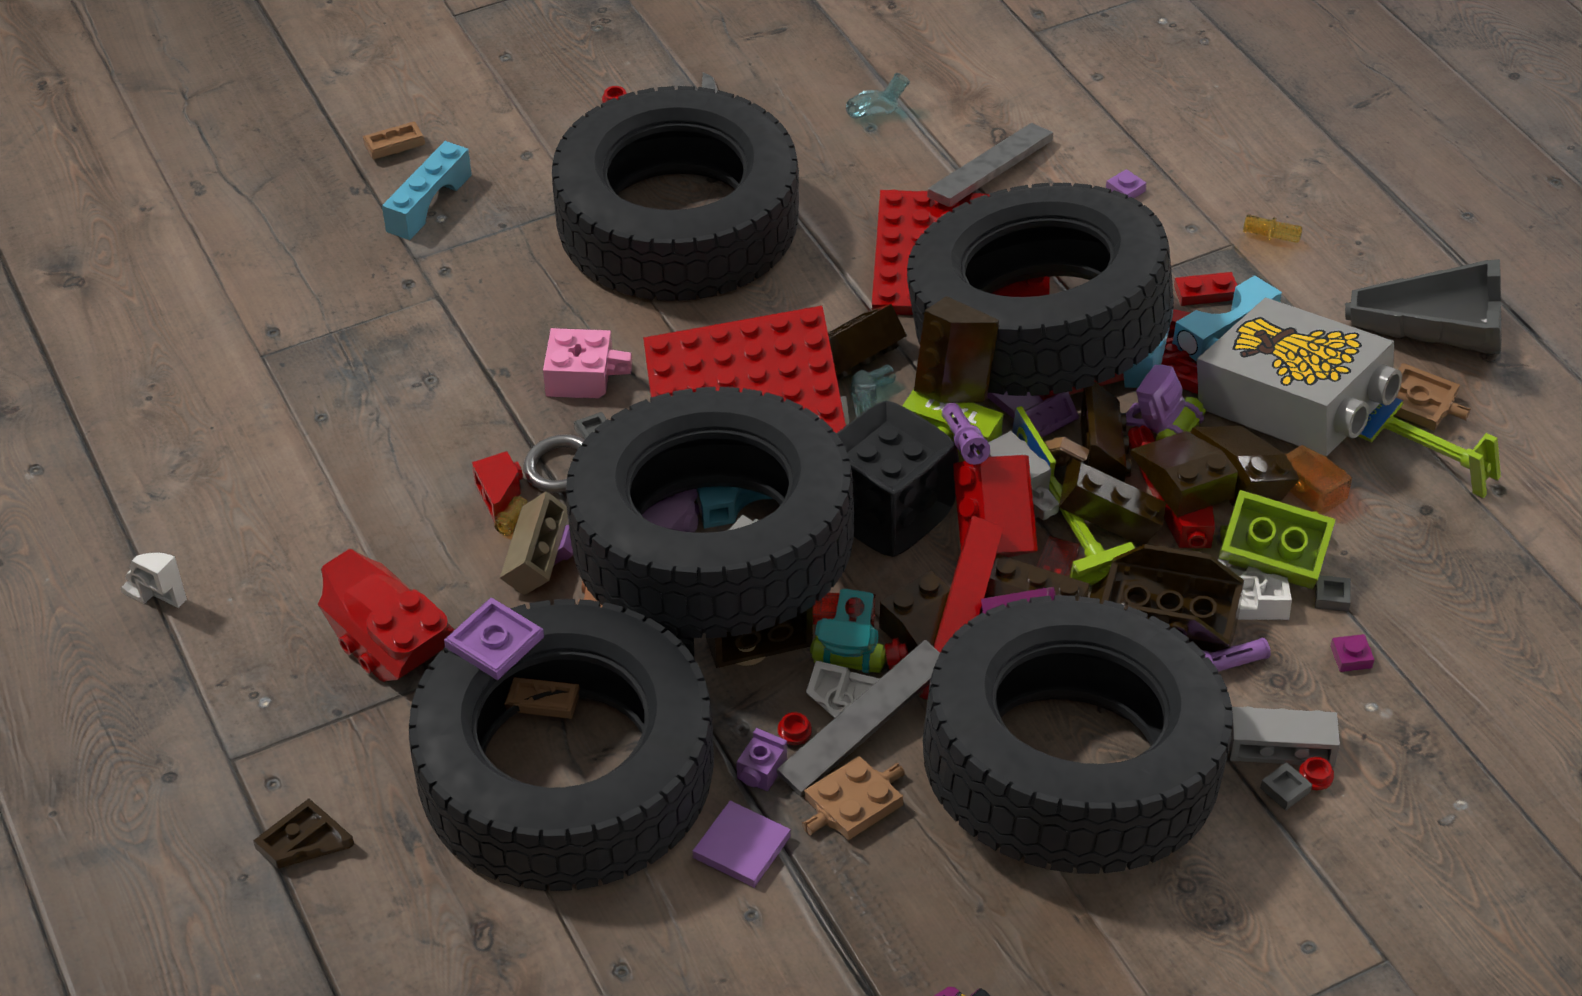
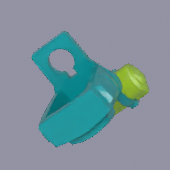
M844 588L840 590L835 618H822V620L817 622L816 638L813 639L810 646V653L814 663L820 661L862 670L863 673L881 672L887 659L884 645L877 643L878 630L874 629L870 623L874 598L872 593ZM857 597L863 601L864 611L857 617L856 622L849 621L850 616L845 610V605L849 599Z

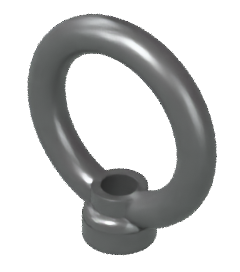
M566 434L552 436L537 443L528 452L524 460L523 470L528 482L544 492H566L567 479L548 480L541 477L536 471L537 461L543 454L555 448L572 447L578 449L579 446H582V442L585 439Z

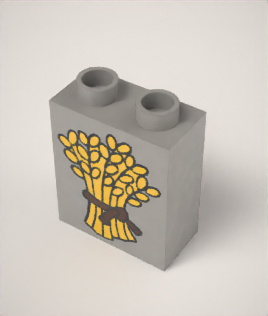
M1265 297L1197 358L1198 400L1203 404V408L1207 412L1327 456L1347 436L1350 438L1358 437L1367 423L1369 414L1380 403L1390 405L1395 400L1401 387L1402 373L1400 370L1393 368V340Z

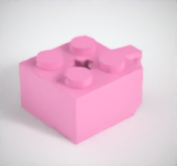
M551 328L543 367L547 397L599 399L606 394L609 375L631 374L632 355L630 352L612 350L610 330Z

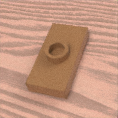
M410 122L363 136L364 145L373 160L425 145L424 136L416 122Z
M1056 437L1053 440L1044 442L1056 460L1055 467L1067 465L1070 458L1079 462L1085 461L1090 451L1065 437Z
M514 677L505 701V708L507 710L516 705L520 709L518 713L572 719L579 699L578 692L580 687L579 684ZM555 690L569 692L546 696L535 701L532 697L524 700L546 691L554 692Z

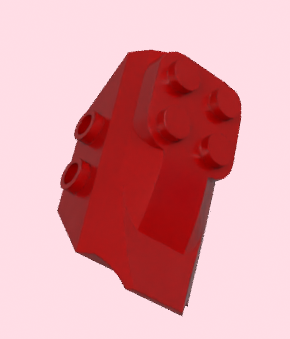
M348 549L324 564L321 568L323 589L318 606L337 635L338 642L343 651L348 655L352 653L358 659L365 672L368 674L372 672L382 682L400 679L443 650L445 647L444 639L455 630L448 623L445 613L424 594L416 589L411 590L382 563L365 557L353 549Z

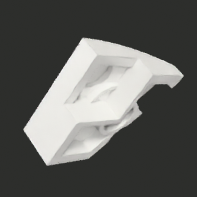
M146 553L136 556L131 561L130 571L125 577L128 581L121 587L123 594L143 604L152 596H155L177 608L187 600L175 556L165 553Z
M1218 559V561L1244 580L1238 620H1289L1292 598L1288 578L1276 574H1266L1250 566L1246 571L1229 567L1228 561Z
M816 661L806 693L836 718L874 685L879 678L853 673L846 667Z

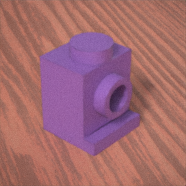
M756 728L753 732V738L737 760V779L742 780L748 786L769 791L778 777L777 768L787 761V740Z

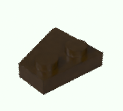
M310 798L253 840L255 849L277 869L345 850L355 845L353 836Z

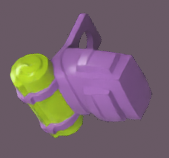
M1154 365L1136 390L1139 403H1133L1127 411L1126 425L1138 427L1144 425L1157 434V441L1184 431L1191 433L1190 431L1193 427L1203 422L1206 409L1203 408V404L1197 398L1183 397L1182 386L1173 367ZM1138 412H1141L1142 419H1135L1133 417Z

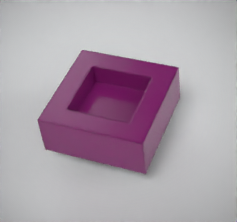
M1365 634L1332 638L1330 647L1340 672L1373 668L1374 657Z

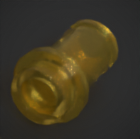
M521 496L513 497L506 509L496 515L495 529L505 536L513 534L521 508L528 501Z

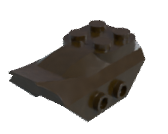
M1144 544L1114 557L1108 574L1093 584L1090 598L1100 599V604H1103L1104 600L1122 604L1125 611L1128 607H1132L1148 614L1147 619L1154 616L1169 624V630L1174 627L1189 638V643L1193 641L1201 650L1215 652L1229 648L1233 642L1240 613L1244 580L1212 555L1203 554L1198 551L1172 549L1164 545Z

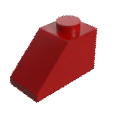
M508 451L472 462L475 486L496 526L504 522L521 494L519 480L523 479L522 469L518 461H512Z

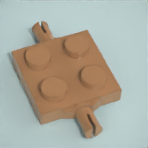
M1405 363L1401 364L1398 370L1402 373V383L1396 398L1403 400V405L1395 414L1396 416L1434 431L1442 418L1448 414L1465 421L1467 420L1471 408L1454 403V399L1459 391V384Z
M860 756L851 760L804 790L805 800L816 809L817 814L802 822L803 829L806 833L808 832V835H812L815 831L826 825L838 830L849 841L904 805L903 795L891 785L892 782L905 775L903 767L899 766V763H895L884 772L874 770Z

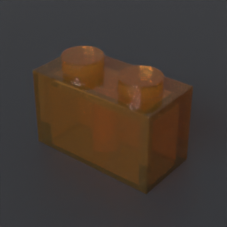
M1304 445L1286 454L1300 478L1290 492L1312 510L1324 515L1348 499L1352 477L1345 470L1339 468L1324 455Z

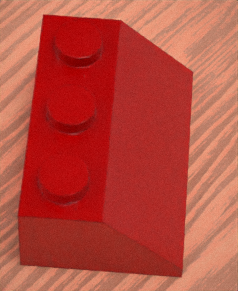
M1029 456L988 457L980 464L974 465L966 461L954 463L961 549L969 521L972 516H976L1004 527L996 554L1009 558L1037 552Z

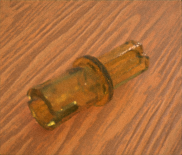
M1251 214L1246 216L1243 232L1245 233L1249 232L1267 236L1268 240L1277 238L1295 243L1300 241L1303 232L1301 226L1277 221L1275 217L1270 220L1252 216Z

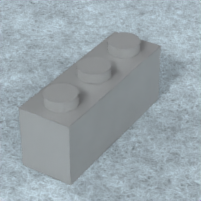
M1249 706L1232 707V739L1229 747L1230 761L1285 764L1287 762L1288 764L1301 765L1311 757H1321L1326 759L1331 766L1335 767L1340 747L1337 712L1288 710L1285 708L1266 709Z

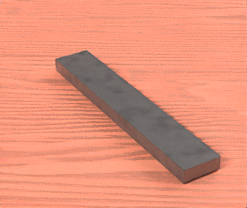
M1033 123L1028 124L929 187L927 197L948 207L954 205L1053 141V132Z
M924 640L777 768V774L802 797L805 789L825 777L930 684L931 675L940 652L927 640Z

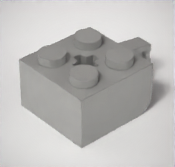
M1012 431L988 442L990 445L988 457L1029 456L1035 519L1039 517L1045 520L1057 514L1059 503L1049 491L1051 468L1044 459L1039 458L1029 448L1027 443L1020 440Z

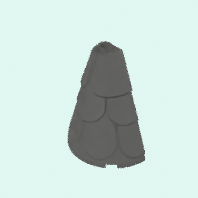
M1500 259L1484 260L1447 270H1438L1407 279L1400 278L1352 290L1351 302L1345 303L1346 320H1351L1354 327L1400 339L1408 337L1426 343H1438L1486 354H1501Z

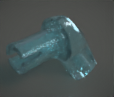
M895 73L884 91L867 90L849 99L846 103V111L850 117L855 119L869 115H889L899 107L897 100L907 85L910 84V81L904 75Z
M884 365L871 372L860 370L852 377L851 395L857 417L868 408L877 404L876 389L895 382V373L884 377V374L894 371L890 365Z

